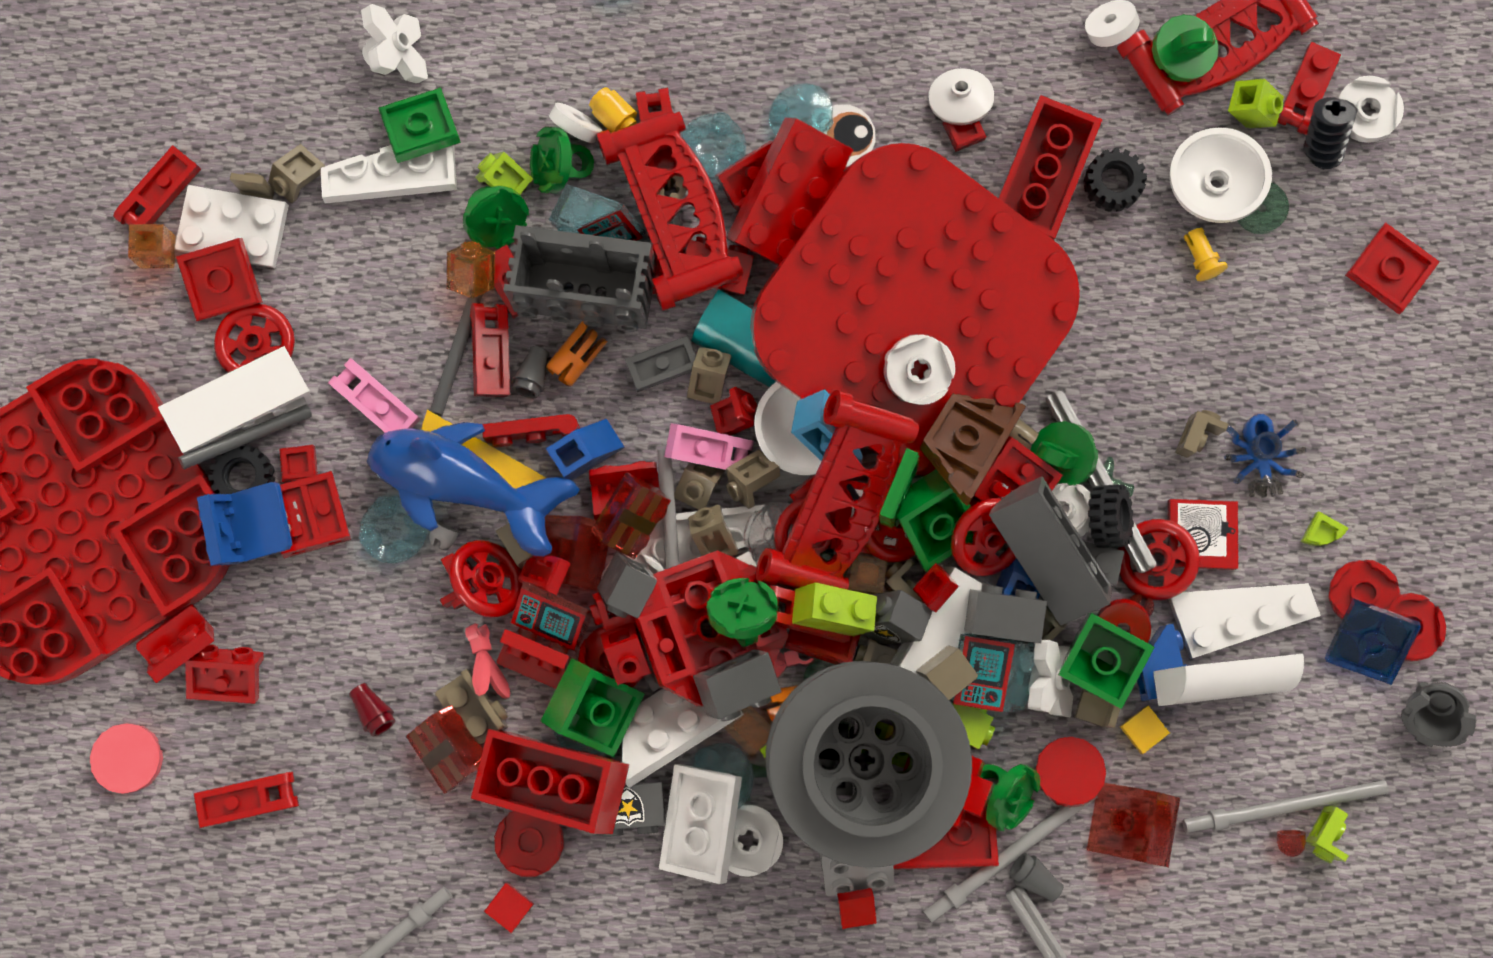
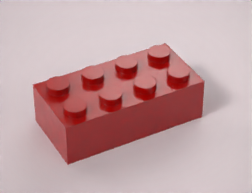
M1040 95L998 198L1055 240L1103 119Z
M785 117L726 239L779 265L824 204L823 201L840 179L854 149L797 118Z
M488 729L471 799L593 834H613L630 764L507 731Z

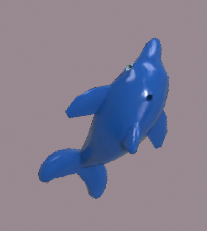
M462 422L443 426L431 432L413 428L397 429L378 436L372 444L367 458L368 466L381 480L398 490L402 506L415 524L429 531L438 528L432 500L468 504L503 512L509 521L513 537L521 549L534 556H545L552 551V545L546 535L545 516L558 504L576 496L580 491L574 481L563 477L546 478L516 489L513 488L484 460L462 445L485 431L484 426L479 423Z

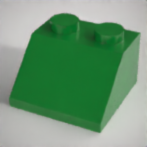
M936 469L911 485L897 515L925 571L931 569L935 563L939 564L953 555L951 550L953 530L962 514L971 507L970 504L967 506L959 499ZM968 531L965 543L973 542V531Z
M1089 613L1078 630L1058 675L1122 709L1155 647L1097 615Z
M571 658L540 722L558 734L614 757L645 693L625 683L617 685L615 678Z

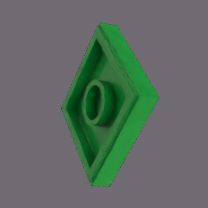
M441 87L378 107L397 163L461 143Z
M906 448L879 514L880 524L889 528L895 526L897 515L919 467L918 452Z

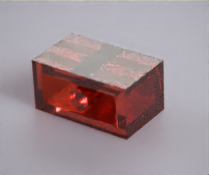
M626 472L590 531L602 544L636 559L640 551L647 546L650 535L657 523L666 515L671 500L657 487Z
M452 705L432 714L406 735V738L444 794L462 785L477 774L483 749L476 742L464 724L462 717L457 714Z

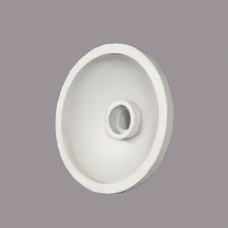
M1210 128L1193 134L1179 146L1171 162L1169 178L1173 194L1185 210L1202 220L1227 223L1243 219L1259 208L1270 190L1272 169L1264 149L1250 136L1234 129ZM1211 181H1219L1222 187L1216 188L1212 186Z
M776 382L762 396L756 410L754 425L758 444L764 455L771 462H775L780 469L796 475H815L821 460L791 433L796 404L801 399Z

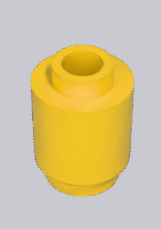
M604 87L589 102L592 114L606 129H609L610 133L637 124L635 120L637 112L615 90L611 91L608 87Z

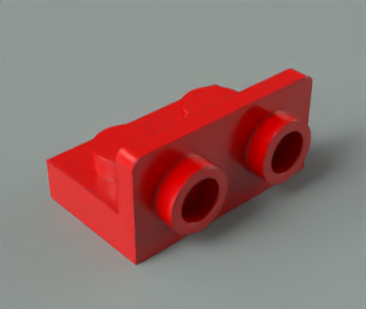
M193 604L186 606L136 643V649L148 662V675L155 683H158L214 642V628Z
M505 629L500 639V642L504 645L497 658V664L556 689L571 657Z
M209 644L185 662L186 699L256 704L259 699V665L264 660V653L253 651L249 647H238L231 650L219 649L218 646Z

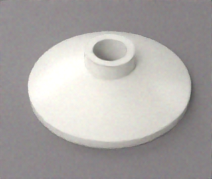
M953 69L941 74L934 80L929 90L928 100L931 110L942 121L954 125H968L981 120L989 113L994 103V90L990 81L981 73L971 69Z

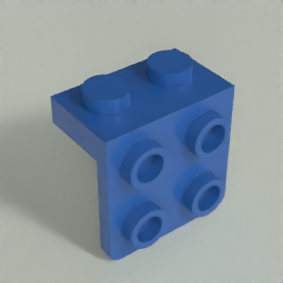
M269 482L232 494H207L197 497L199 517L202 521L210 566L240 564L291 548L292 540L282 491L277 482Z

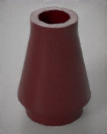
M367 683L358 685L349 693L364 731L369 732L371 736L374 737L384 733L396 722L393 717L394 711L369 688Z

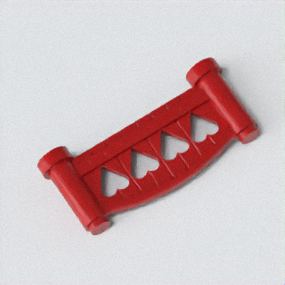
M1220 0L1195 16L1205 21L1213 29L1218 44L1226 48L1227 55L1225 57H1217L1212 69L1199 79L1189 82L1175 81L1168 77L1169 74L1163 69H1159L1152 53L1153 40L1150 39L1144 29L1123 41L1116 49L1123 60L1128 59L1160 110L1162 112L1165 111L1168 116L1185 105L1182 101L1183 97L1226 84L1256 67L1278 49L1293 31H1299L1301 35L1308 33L1319 25L1316 20L1318 16L1307 0ZM1257 5L1277 14L1281 20L1280 24L1271 25L1267 32L1260 31L1257 27ZM1230 21L1252 31L1254 39L1252 41H1244L1240 48L1232 46L1230 42Z
M671 111L610 133L609 129L596 133L606 165L618 161L622 165L662 269L663 275L651 279L662 311L676 307L675 302L736 281L738 277L744 275L738 257L731 258L727 254L723 215L711 180L695 153L681 137L680 132L686 131V127L680 111L676 113ZM664 147L672 150L671 159L677 162V166L672 170L647 166L658 151ZM674 176L683 178L682 187L688 191V195L683 199L658 195ZM685 205H692L695 208L693 216L700 221L699 225L695 228L669 223ZM696 234L705 235L707 238L705 246L711 249V254L707 257H698L681 252Z
M837 389L834 390L825 404L823 419L825 424L836 427L783 551L766 548L761 553L756 567V579L772 586L776 583L800 588L809 584L820 583L848 590L849 579L844 577V573L865 547L880 521V511L896 475L900 447L902 443H912L915 441L919 431L918 423L914 422L912 418L854 400L850 393ZM882 444V451L876 456V465L871 469H865L853 453L855 449ZM862 475L868 476V483L862 487L863 494L858 500H851L839 485L840 481ZM846 507H854L855 512L852 517L848 518L849 526L844 531H837L825 516V513ZM840 538L841 544L835 549L834 559L829 562L823 561L811 546L825 540Z

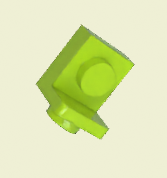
M505 152L494 155L489 153L479 163L477 168L480 172L475 177L476 180L485 182L490 187H510L519 194L533 180Z
M1324 806L1305 840L1306 843L1315 847L1312 853L1328 863H1332L1333 860L1346 862L1349 855L1332 845L1333 841H1338L1346 829L1344 822L1348 814L1338 807Z

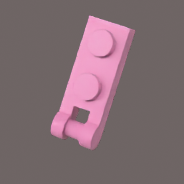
M351 358L344 364L346 368L338 377L334 375L328 382L384 433L397 429L413 428L420 421V418ZM357 377L361 382L352 391L348 385Z
M671 423L664 457L726 470L727 467L748 456V451H752L754 441ZM733 447H734V448H735V453H734V458H733V461H732V460H731V457H732V452H733Z

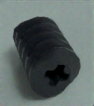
M1326 97L1315 103L1303 150L1316 167L1322 170L1332 169L1343 162L1358 112L1353 103L1336 97Z

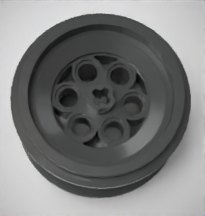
M853 661L833 665L816 672L801 682L787 696L777 711L769 730L766 745V771L771 792L787 824L805 844L823 856L839 863L866 868L885 867L906 862L919 856L940 841L950 830L961 813L968 796L972 774V755L967 732L959 714L948 698L935 685L922 676L899 666L869 661ZM851 717L857 723V731L852 737H842L838 730L839 723L844 718ZM882 719H889L893 725L892 735L886 739H879L875 734V726ZM828 748L836 750L838 761L835 766L831 768L822 767L819 764L820 753ZM862 749H865L866 754L872 757L871 762L865 763V768H861L860 764L854 761L855 756L861 755ZM898 752H906L910 758L908 768L900 772L895 771L892 767V758ZM849 781L855 787L854 795L849 800H839L836 797L837 786L841 782ZM880 783H887L891 790L889 798L884 802H876L872 797L874 787Z

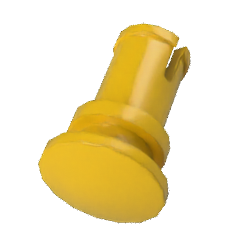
M1196 228L1185 234L1183 238L1195 259L1193 263L1195 269L1200 270L1196 275V279L1201 282L1217 277L1228 268L1226 262H1218L1220 256L1217 252H1213L1204 229Z

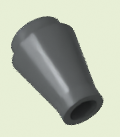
M538 346L530 347L529 353L512 378L514 383L512 389L514 392L521 396L535 399L538 398L540 392L544 391L546 365L549 357V352L546 349Z
M1022 854L1014 862L1010 870V876L1014 879L1016 885L1041 895L1051 902H1054L1063 891L1064 885L1052 875L1035 855Z

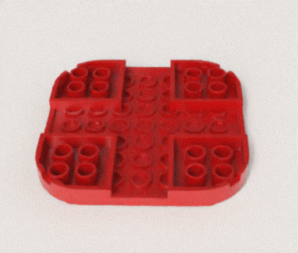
M896 143L876 148L861 156L842 174L823 201L824 204L760 291L752 310L750 329L754 351L761 366L772 379L799 399L806 398L824 389L829 394L837 389L852 394L854 400L912 418L914 422L918 423L919 431L915 441L912 443H902L900 447L897 468H899L906 448L918 452L919 467L916 475L926 476L936 468L921 451L920 446L951 395H967L973 399H994L995 405L1013 407L1015 403H1020L1072 328L1078 312L1080 290L1078 277L1069 256L1051 237L937 152L916 144ZM910 335H927L941 341L949 348L955 361L954 379L952 378L950 386L947 388L948 391L942 398L930 404L918 405L901 401L891 392L884 377L885 355L892 349L895 343ZM916 360L914 368L911 369V374L917 375L919 380L923 379L924 371L928 370V365L920 364ZM882 444L866 446L877 455L881 453L883 448Z
M96 358L72 361L58 367L26 387L27 393L0 408V676L19 683L55 685L76 678L162 625L189 604L194 605L209 595L222 581L230 565L210 566L202 521L199 517L197 497L216 493L211 489L212 483L209 481L200 463L185 470L182 468L178 457L182 456L183 453L158 409L159 406L163 405L160 397L145 379L131 369L119 363L102 361Z

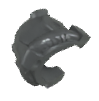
M1446 682L1419 683L1416 691L1407 699L1406 708L1401 711L1402 722L1406 729L1415 736L1416 741L1430 747L1433 745L1452 747L1465 743L1469 735L1473 736L1477 721L1476 715L1469 713L1470 705L1465 695L1457 687Z

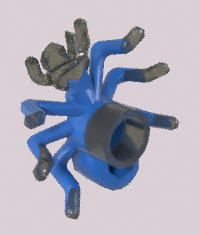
M1254 415L1243 426L1242 434L1246 442L1239 439L1238 432L1232 426L1227 427L1226 431L1232 436L1233 444L1246 449L1247 454H1226L1224 459L1231 462L1254 461L1237 474L1234 483L1239 484L1255 468L1259 471L1254 476L1253 481L1248 484L1249 496L1251 498L1255 496V484L1256 492L1262 498L1267 497V489H1269L1271 497L1275 496L1276 488L1279 495L1283 494L1281 482L1271 473L1270 467L1281 475L1298 478L1304 477L1303 472L1295 469H1285L1271 460L1272 458H1285L1307 452L1305 447L1281 451V438L1298 424L1296 420H1292L1275 434L1273 433V422L1267 415Z

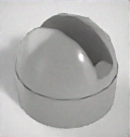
M437 522L438 528L429 533L430 542L435 546L440 540L439 549H448L456 541L459 531L441 522Z

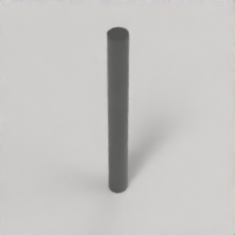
M471 286L430 411L434 414L443 416L472 329L470 319L471 304L481 302L484 290Z
M308 405L301 406L178 457L179 462L185 470L312 417L311 410Z

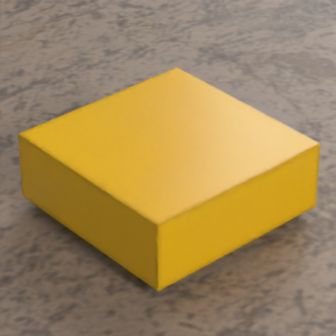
M1149 705L1142 708L1119 726L1140 754L1146 753L1170 734Z

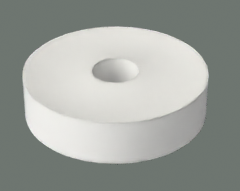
M1115 0L1096 8L1086 19L1085 29L1090 41L1094 45L1108 47L1117 45L1130 38L1137 30L1140 20L1136 8L1131 2Z
M555 103L549 114V118L561 129L589 143H595L597 140L596 133L602 131L601 127L591 118L563 103Z

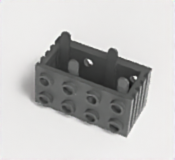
M515 225L513 239L516 245L511 247V253L514 258H509L508 265L511 271L506 273V279L509 284H504L503 290L514 312L526 318H537V315L551 316L552 320L562 323H569L571 319L584 321V324L592 327H603L604 324L617 325L618 329L628 332H635L637 328L647 329L653 293L651 279L655 278L657 269L652 243ZM571 284L574 286L572 292H565L564 286ZM587 285L591 288L589 295L579 294V289L582 286ZM598 289H605L607 291L604 297L596 296Z

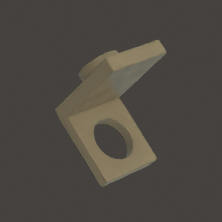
M231 173L230 180L239 189L240 194L273 200L274 190L263 176L255 173H245L244 175Z

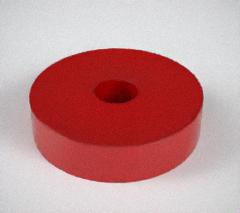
M1129 599L1113 600L1110 602V605L1101 608L1097 614L1098 617L1115 626H1118L1120 623L1128 624L1130 627L1126 632L1148 643L1151 636V620L1148 612L1139 603Z

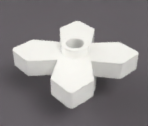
M370 4L361 10L363 26L372 37L367 40L362 53L371 71L386 75L397 68L406 81L420 83L427 79L425 60L411 46L421 37L418 19L403 14L393 21L383 7Z
M1041 640V644L1035 643L1033 659L1019 664L1016 671V684L1019 689L1029 694L1028 709L1049 712L1050 715L1071 717L1073 695L1069 687L1070 681L1058 675L1070 647L1058 646L1057 642L1051 640Z

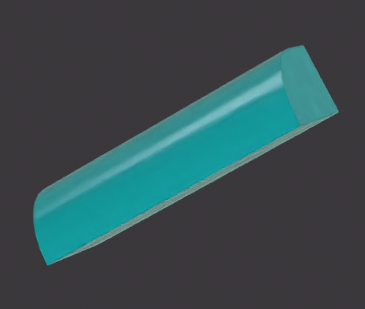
M718 289L700 318L691 342L700 347L716 349L730 354V365L770 388L776 381L761 366L754 351L750 329L753 309Z

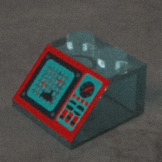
M566 184L548 219L558 231L633 241L642 239L646 233L624 204Z
M971 633L960 634L958 648L974 668L978 678L949 701L956 705L998 712L1024 710L1029 696L1028 688L1031 672L1035 664L1033 660L1035 643Z

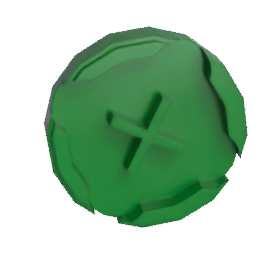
M1183 14L1172 17L1156 32L1153 38L1152 53L1156 65L1160 70L1163 69L1169 74L1168 77L1175 81L1189 82L1199 79L1212 69L1218 57V42L1213 29L1205 21L1196 16Z
M545 126L537 133L536 137H540L538 144H533L531 148L530 171L534 183L539 184L538 190L541 193L558 194L564 189L568 179H581L591 174L594 168V158L590 150L582 145L571 144L567 133L563 129ZM573 154L578 155L582 161L580 171H577L572 166Z
M485 186L476 190L469 198L463 214V228L470 240L480 248L488 249L487 247H495L500 249L505 245L515 242L513 239L515 225L527 226L525 221L527 215L529 216V209L525 200L514 189L505 186Z
M1068 421L1051 423L1041 429L1030 449L1035 455L1063 475L1057 484L1067 483L1069 486L1083 484L1095 471L1098 461V450L1091 433L1081 425Z
M749 578L732 579L725 581L712 591L711 598L707 601V616L710 625L719 634L737 639L738 643L745 648L757 643L758 636L769 630L775 623L778 614V600L775 592L764 582L758 581L757 584L749 582Z
M1019 764L1008 772L996 765H984L980 778H995L998 780L988 802L986 820L999 831L1004 832V828L1011 830L1017 827L1031 811L1034 803L1031 797L1033 791L1038 793L1040 790V776L1036 770L1024 764Z

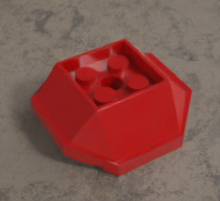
M717 550L653 574L658 581L639 618L635 617V622L660 687L698 707H703L693 678L694 675L754 649L768 652L774 666L780 649L783 648L789 636L785 627L772 625L769 630L758 636L757 643L745 648L738 643L737 639L719 634L713 627L709 638L703 636L700 630L703 620L709 622L706 606L715 587L725 581L737 578H749V582L758 584L756 566L749 565Z

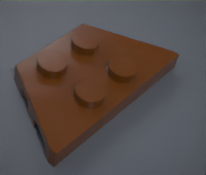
M952 394L920 446L921 451L959 499L967 506L1026 408L1025 405L1015 403L1013 407L995 405L994 399H973L967 395Z

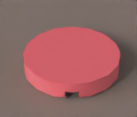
M130 723L112 726L101 733L93 744L90 755L91 772L97 782L107 790L121 794L136 792L152 784L160 773L163 762L162 750L155 734L144 726Z

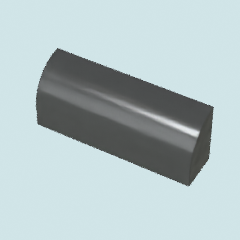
M1042 476L1013 490L992 508L989 516L1043 600L1047 601V606L1060 626L1110 605L1111 584Z

